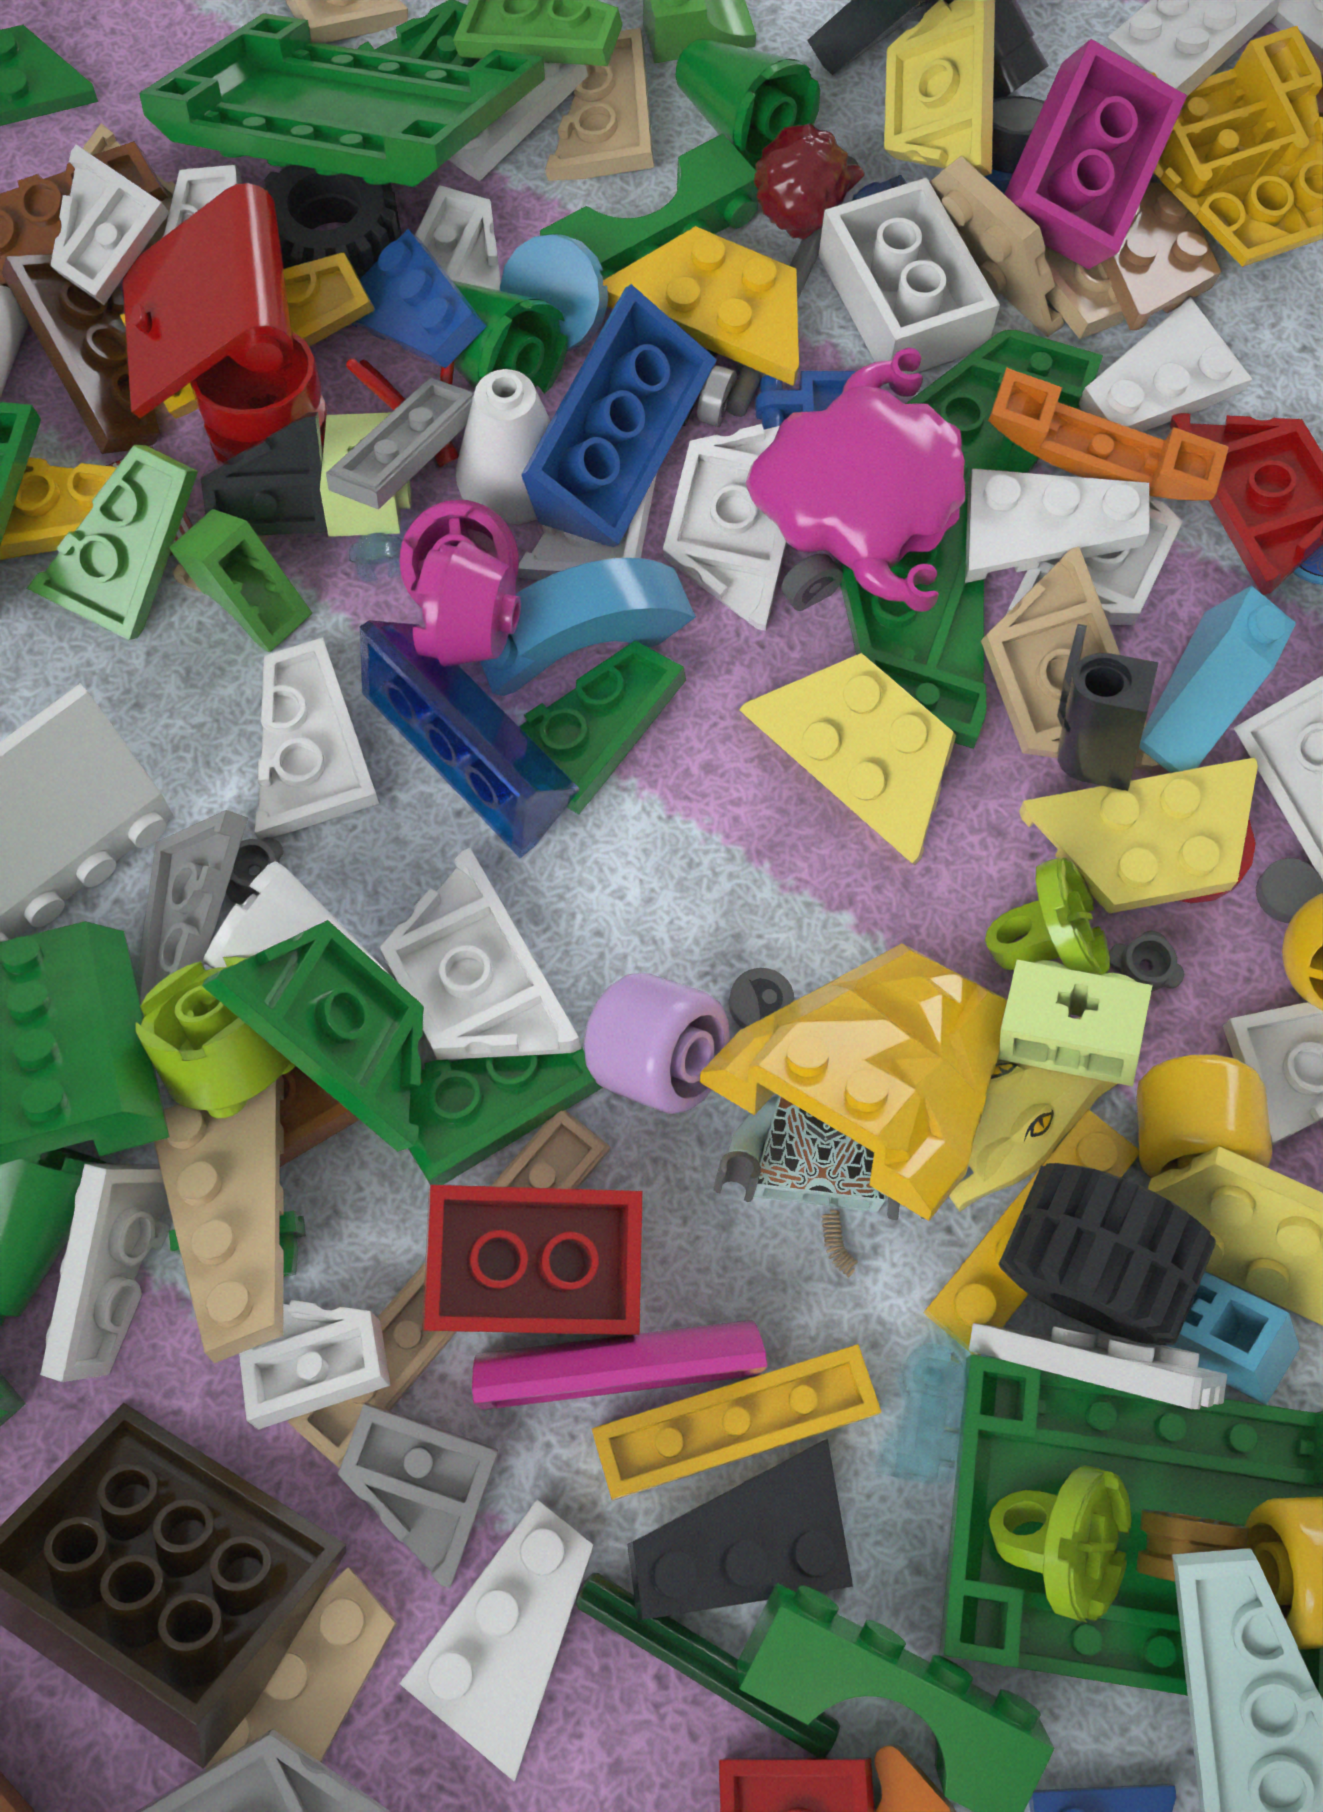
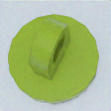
M1061 857L1036 866L1035 880L1039 900L1002 914L992 922L986 931L985 943L997 964L1007 970H1014L1017 960L1035 963L1042 960L1049 961L1058 957L1061 958L1064 966L1070 970L1096 975L1106 974L1110 970V956L1104 930L1101 931L1100 926L1091 928L1089 920L1093 919L1092 914L1088 913L1094 910L1093 904L1095 903L1074 863L1066 858L1061 859ZM1027 934L1021 940L1012 943L1017 937Z
M1084 1465L1072 1471L1060 1488L1058 1496L1041 1491L1023 1490L1011 1493L999 1500L991 1511L989 1525L997 1552L1001 1557L1015 1566L1043 1573L1047 1600L1055 1614L1086 1622L1085 1619L1095 1621L1103 1616L1117 1596L1127 1564L1125 1560L1126 1553L1116 1550L1118 1531L1129 1534V1528H1131L1129 1495L1119 1475ZM1034 1521L1044 1524L1040 1530L1033 1534L1016 1535L1012 1533L1022 1523Z

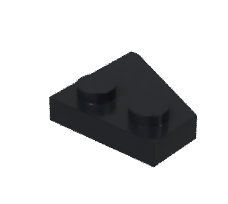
M308 412L204 473L200 480L205 515L212 509L246 520L257 536L328 532L320 492L323 454L318 412Z

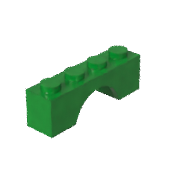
M722 133L678 157L677 192L669 203L661 209L641 217L619 218L602 214L585 206L541 229L540 236L558 234L581 241L597 256L603 269L599 271L603 280L695 226L717 234L729 226L733 229H738L746 225L752 219L755 212L758 211V188L754 184L756 170Z
M776 1583L737 1661L740 1690L807 1725L829 1707L847 1699L871 1696L896 1701L918 1714L935 1734L934 1766L946 1798L973 1812L1025 1811L1055 1749L1039 1719L1041 1713L1035 1706L1008 1690L1000 1689L996 1697L971 1684L973 1681L971 1674L943 1656L934 1654L929 1662L904 1649L906 1642L897 1633L878 1622L866 1620L862 1627L838 1615L839 1607L830 1598L813 1588L800 1585L797 1591L794 1592Z

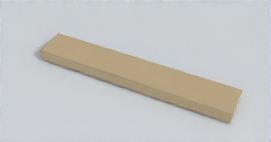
M561 1110L544 1123L491 1186L578 1189L609 1153L611 1147L566 1110ZM425 1263L377 1317L381 1322L391 1386L288 1420V1423L339 1469L363 1404L366 1402L391 1411L457 1333L453 1331H422Z

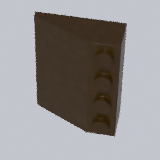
M123 1402L0 1526V1625L204 1769L256 1704L346 1554V1544Z

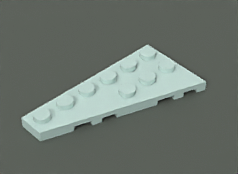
M1250 1548L1172 1554L1200 1811L1323 1812V1700L1314 1685L1257 1558Z

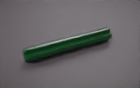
M592 1573L587 1578L576 1599V1605L579 1610L814 1756L826 1757L829 1754L840 1731L841 1725L836 1719L822 1712L807 1725L740 1690L737 1658L669 1616L637 1620L635 1600L632 1593L599 1573Z

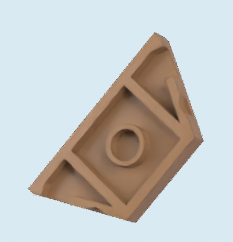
M1151 181L1147 186L1119 253L1101 262L1108 280L1110 279L1111 287L1130 330H1139L1144 327L1149 317L1162 309L1169 313L1181 306L1186 298L1197 297L1210 290L1222 272L1196 217L1166 186Z

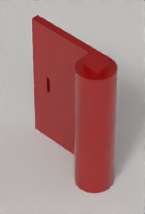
M243 183L235 184L225 189L139 255L123 277L131 412L139 418H142L226 356H230L242 367L259 373L275 372L285 367L292 359L294 345L276 209L271 195L258 185Z

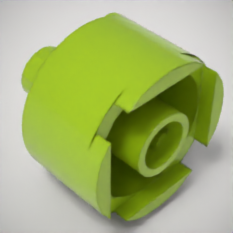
M237 956L222 957L227 967L246 959ZM200 961L173 972L150 990L140 1006L145 1016L141 1025L136 1022V1033L165 1088L174 1101L187 1108L208 1110L209 1114L214 1118H227L240 1112L245 1107L248 1099L265 1090L280 1075L288 1073L296 1065L202 987L206 978L227 967L205 970Z

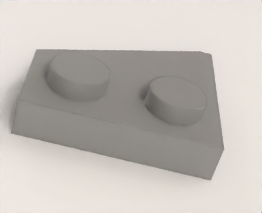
M365 1402L338 1476L361 1500L367 1502L380 1516L381 1522L400 1542L403 1541L431 1571V1576L439 1585L451 1588L498 1454V1449Z

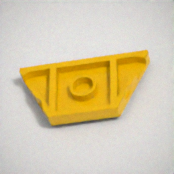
M695 226L603 280V286H607L608 307L614 309L625 287L632 284L702 347L792 386L797 381L799 345L796 268Z

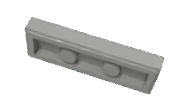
M430 377L326 472L329 491L380 509L467 425L474 393Z

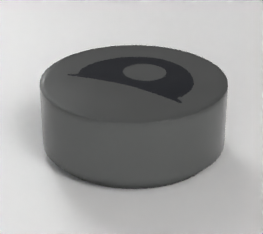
M814 554L797 563L787 573L781 590L795 610L803 611L831 596L839 587L843 573L829 555Z
M769 968L750 969L742 973L732 985L729 997L731 1016L738 1026L743 1029L794 1001V992L789 981L779 972Z

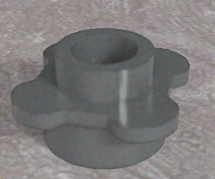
M264 838L262 840L246 839L241 841L226 890V895L231 901L243 904L250 895L255 894L257 896L260 894L249 885L268 864L274 861L280 864L279 859L284 851L279 841L274 838ZM252 866L260 867V872L257 875L249 874V869Z
M1146 931L1142 936L1135 938L1129 945L1119 943L1114 945L1109 951L1110 966L1119 970L1120 974L1126 975L1136 982L1152 985L1151 994L1162 987L1174 989L1183 981L1184 970L1181 965L1177 964V955L1174 948L1157 931ZM1142 961L1149 962L1151 970H1143L1140 963Z

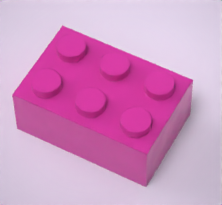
M1093 39L1088 40L1061 63L1004 195L1040 227L1045 246L1089 270L1119 253L1187 95Z

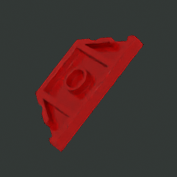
M1189 413L1172 415L1170 422L1171 430L1175 427L1229 447L1216 495L1212 500L1208 501L1262 595L1270 594L1323 544V452L1302 419L1272 418L1270 420H1256L1250 416L1227 415L1225 425L1190 423L1191 414Z

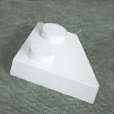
M291 1300L290 1305L283 1304V1336L239 1353L246 1420L258 1430L391 1386L381 1322L371 1311L346 1307L324 1310L316 1303Z

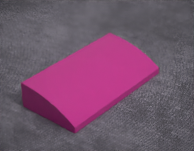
M753 1320L640 1333V1335H623L477 1353L474 1358L472 1375L473 1404L482 1410L753 1377L758 1376L768 1367L766 1351L756 1323Z

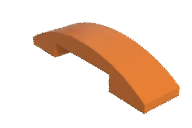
M1006 368L988 421L1002 434L1031 454L1082 478L1149 483V496L1197 501L1212 500L1216 495L1229 449L1228 446L1175 427L1172 428L1165 440L1059 403L1058 399L1062 387Z

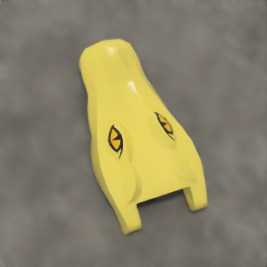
M998 1056L994 1074L991 1076L986 1094L987 1098L980 1124L978 1123L972 1145L973 1149L969 1167L974 1173L965 1180L960 1181L949 1195L959 1212L991 1193L1022 1181L1040 1168L1065 1135L1076 1125L1085 1112L1091 1109L1094 1102L1118 1083L1000 1060Z

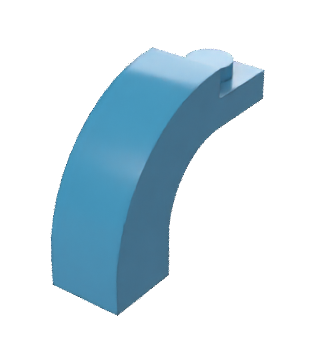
M613 558L594 561L552 574L516 593L515 596H519L521 600V609L515 633L508 635L503 652L498 658L480 662L492 693L505 696L518 691L550 665L574 651L591 645L613 641L628 643L637 641L650 648L661 644L696 618L675 568L642 558Z

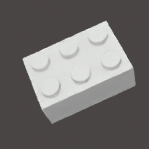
M927 177L824 211L818 256L875 362L893 360L895 354L900 350L913 348L921 354L920 366L913 372H902L905 374H915L968 356L991 338L1000 304Z

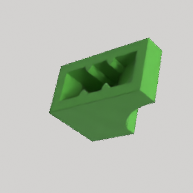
M643 0V26L654 63L678 60L681 52L690 43L702 38L743 48L755 47L756 32L745 0Z
M212 509L169 547L170 551L202 593L211 597L224 608L248 633L253 641L268 652L275 649L312 614L310 608L246 520Z

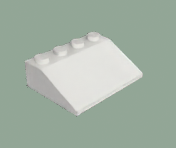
M81 683L0 742V942L20 936L31 926L42 927L51 923L63 911L66 899L83 886L94 887L108 879L114 872L118 859L135 846L144 848L156 842L167 828L166 822L174 817L162 793Z

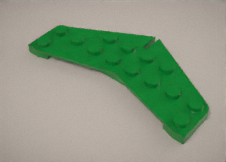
M1004 330L997 333L905 403L928 404L946 422L960 429L962 439L961 450L965 460L963 477L965 481V502L959 507V520L953 527L945 531L935 549L929 552H907L890 569L899 578H907L910 570L917 565L930 564L935 567L937 576L933 583L928 585L917 584L914 586L923 592H938L939 596L936 604L930 610L921 612L908 607L905 601H889L875 596L859 584L852 569L834 556L835 564L843 573L840 586L856 655L860 653L865 655L949 727L956 735L954 743L972 749L976 745L986 715V684L984 683V648L981 640L984 638V579L965 583L968 482L972 469L1029 473L1040 459L1014 443L988 421L1006 368L1060 386L1062 390L1058 402L1078 409L1085 387L1095 380L1103 357L1101 354L1019 330Z

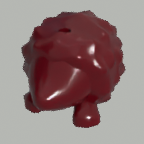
M809 123L784 127L774 141L762 150V158L756 163L754 184L758 188L757 198L762 206L763 215L767 216L770 222L775 223L779 229L786 230L793 239L799 238L804 240L814 231L822 228L824 211L842 205L846 193L864 177L865 172L858 164H847L848 153L837 145L836 139L831 132L819 130Z

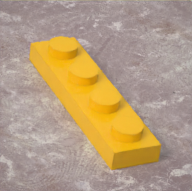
M1088 1109L1042 1166H1046V1163L1076 1165L1122 1177L1139 1156V1149ZM1039 1170L923 1312L967 1351H969L973 1323L1003 1327L1029 1295L1007 1276L998 1264ZM969 1351L972 1355H981L979 1353Z
M859 1344L591 1429L611 1500L614 1501L872 1418L882 1412Z

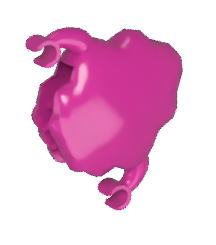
M906 348L897 352L893 360L874 362L853 373L845 383L842 394L825 410L792 413L780 425L774 441L750 466L745 484L755 506L778 526L785 541L799 552L828 551L853 570L856 580L868 592L889 601H905L911 609L923 612L930 610L936 604L939 593L936 591L923 592L914 585L933 583L937 576L935 567L930 564L917 565L910 570L907 578H899L890 569L907 552H929L935 549L945 531L957 523L960 518L959 507L965 502V481L963 478L965 460L961 450L962 439L960 429L946 422L928 404H903L888 391L880 389L881 386L889 383L891 390L903 397L914 396L920 390L923 376L919 373L905 374L902 371L913 372L917 370L921 363V354L916 349Z

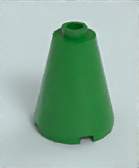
M703 38L690 43L678 58L675 73L678 87L719 135L723 133L755 170L756 163L762 158V150L774 141L784 127L809 123L814 125L819 112L821 92L819 83L811 77L809 72L811 69L799 60Z
M453 281L487 326L455 358L454 368L474 389H476L477 384L484 376L493 371L502 369L515 370L527 376L534 387L539 386L545 394L553 386L561 372L568 349V337L562 334L560 330L559 320L565 321L562 312L541 299Z
M63 1147L0 1165V1326L3 1325L6 1316L19 1317L23 1314L68 1242L75 1211V1196L81 1183L84 1164H106L105 1161Z

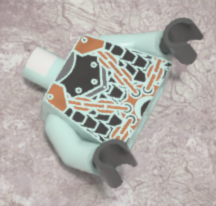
M781 1096L771 1097L755 1116L750 1113L734 1132L728 1153L720 1160L714 1183V1191L719 1194L723 1184L726 1182L741 1184L746 1189L744 1197L746 1202H751L754 1197L878 1212L886 1200L885 1194L869 1185L874 1158L873 1151ZM888 1197L887 1216L891 1220H898L900 1203Z

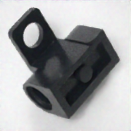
M1077 624L1064 675L1057 713L1062 726L1057 760L1061 769L1074 779L1128 791L1159 662L1112 653H1096L1088 655L1081 660L1087 625Z

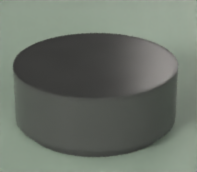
M1285 858L1273 862L1259 877L1256 885V897L1261 908L1273 919L1284 923H1289L1298 909L1306 902L1323 893V880L1319 873L1308 863L1293 858Z

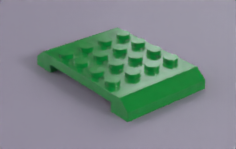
M262 13L139 92L144 116L171 142L218 150L222 156L229 158L250 156L266 159L267 163L272 166L299 165L314 168L315 172L320 175L330 176L342 173L363 177L366 183L374 185L391 182L415 187L545 80L544 57L496 49L473 67H465L311 42L308 20Z
M84 921L0 942V1165L92 1139L100 1157L170 1137L156 1070L136 1033V1022L141 1025L144 1014L140 1008L141 1000L124 931Z
M978 1355L968 1356L965 1366L939 1655L1188 1696L1175 1581L1152 1577L1137 1571L1138 1551L1145 1550L1147 1545V1533L1140 1529L1142 1510L1186 1514L1244 1526L1251 1511L1267 1500L1273 1498L1323 1497V1411L1314 1413L1231 1399H1224V1403L1219 1405L1213 1404L1210 1407L1201 1406L1200 1409H1190L1002 1359ZM1084 1465L1119 1475L1129 1495L1131 1510L1129 1534L1118 1531L1116 1550L1126 1553L1125 1560L1127 1564L1117 1596L1103 1616L1095 1621L1085 1619L1086 1622L1055 1614L1047 1600L1043 1573L1021 1568L1005 1561L997 1552L989 1525L991 1511L1002 1498L1023 1490L1041 1491L1058 1496L1060 1488L1072 1471ZM1034 1521L1022 1523L1012 1533L1016 1535L1033 1534L1040 1530L1044 1524ZM1323 1648L1298 1649L1323 1700Z

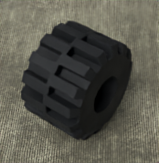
M1046 1163V1166L1040 1167L998 1265L1025 1292L1069 1317L1101 1331L1127 1338L1131 1341L1166 1346L1174 1345L1179 1337L1216 1245V1240L1205 1226L1184 1209L1138 1184L1088 1167Z

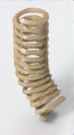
M830 1209L831 1213L836 1214H825L821 1218L833 1217L837 1219H824L821 1222H836L837 1224H824L822 1227H838V1229H824L823 1232H839V1234L828 1233L824 1234L823 1237L839 1238L825 1239L824 1242L831 1243H826L824 1246L841 1245L826 1250V1253L839 1250L829 1256V1259L841 1254L832 1261V1264L838 1262L835 1265L836 1268L846 1261L839 1268V1271H842L850 1261H853L843 1271V1274H846L858 1261L854 1260V1257H851V1254L849 1255V1252L844 1247L843 1236L841 1235L842 1230H840L842 1228L840 1225L841 1221L839 1220L841 1218L839 1216L840 1212ZM852 1268V1270L847 1274V1277H850L853 1274V1272L855 1271L854 1268Z

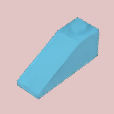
M1252 585L1205 611L1143 730L1139 748L1170 773L1197 768L1274 669L1296 622Z
M1204 1272L1176 1343L1174 1345H1166L1167 1347L1199 1353L1198 1367L1227 1374L1226 1385L1264 1405H1267L1300 1349L1290 1313Z

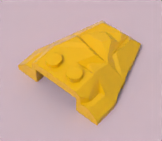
M1298 26L1251 40L1233 69L1209 76L1186 97L1153 172L1242 267L1323 239V117H1319L1316 95L1323 85L1320 69Z
M901 943L761 1020L741 1029L700 1072V1083L754 1116L774 1094H777L874 1152L870 1186L930 1221L966 1175L978 1123L980 1124L985 1107L991 1076L994 1074L999 1056L1001 1025L1007 999Z

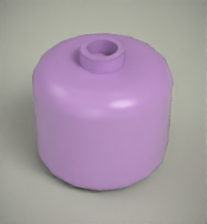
M650 973L628 974L611 984L597 1000L587 1022L584 1038L585 1062L596 1083L612 1093L667 1114L687 1112L704 1101L711 1092L710 1088L700 1083V1072L730 1041L729 1021L721 1003L704 991Z

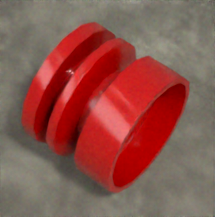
M292 332L294 345L292 359L285 367L275 372H253L239 365L230 356H226L190 382L198 409L204 420V427L210 440L212 452L218 465L308 412H318L323 454L327 407L321 395V383L315 358L307 342L294 332Z

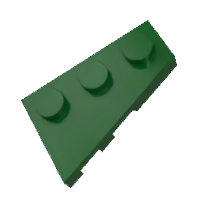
M633 641L578 678L575 689L548 707L541 703L524 714L526 722L502 738L494 734L478 745L481 755L512 776L573 812L580 814L685 683V669L680 664L647 646Z
M583 1048L574 1053L466 1058L454 1062L444 1059L424 1063L425 1069L421 1070L422 1083L419 1087L410 1090L409 1124L418 1125L419 1129L415 1145L408 1148L430 1185H444L541 1126L547 1120L554 1117L556 1113L569 1109L603 1087L596 1083V1080L588 1070Z

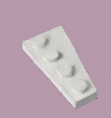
M1309 1002L1230 1018L1223 1025V1029L1233 1058L1251 1066L1258 1073L1266 1087L1271 1145L1322 1120L1323 1010L1318 1009Z

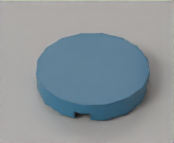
M558 234L534 236L518 246L504 266L499 287L500 291L544 300L562 312L565 321L559 320L560 330L562 334L568 337L567 351L580 347L592 339L603 323L608 304L607 286H603V277L599 271L603 270L597 256L579 240Z

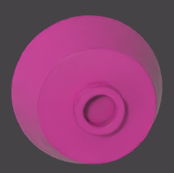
M449 500L429 507L412 522L401 544L400 572L408 593L422 609L424 595L416 594L420 573L430 550L440 551V544L456 547L461 541H466L512 567L516 580L519 567V553L515 538L506 522L492 509L474 501Z
M461 541L456 547L440 544V551L430 550L428 552L416 594L424 595L423 621L426 624L425 627H413V640L417 654L436 658L443 667L498 658L503 652L508 635L515 633L520 617L521 600L519 596H515L516 580L513 568L466 541Z

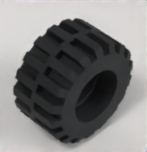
M299 165L280 167L281 171L279 173L271 171L264 179L266 188L263 189L268 191L275 204L283 269L344 252L360 280L378 261L384 248L390 243L397 241L402 235L395 192L392 191L391 182L374 185L366 183L363 177L342 173L330 176L320 175L315 172L314 168ZM327 223H346L341 227L331 230H314L316 227Z

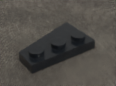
M828 1439L805 1449L799 1454L627 1544L637 1620L765 1601L769 1599L776 1583L794 1592L797 1591L800 1585L813 1588L819 1592L853 1587Z

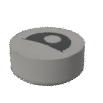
M718 365L712 368L699 398L697 417L700 422L715 427L721 426L727 412L728 398L736 382V371Z

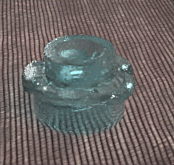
M385 533L361 535L358 542L352 544L348 551L349 561L355 563L358 576L365 582L378 580L372 566L389 563L388 578L399 577L401 575L400 549L403 540L400 537Z

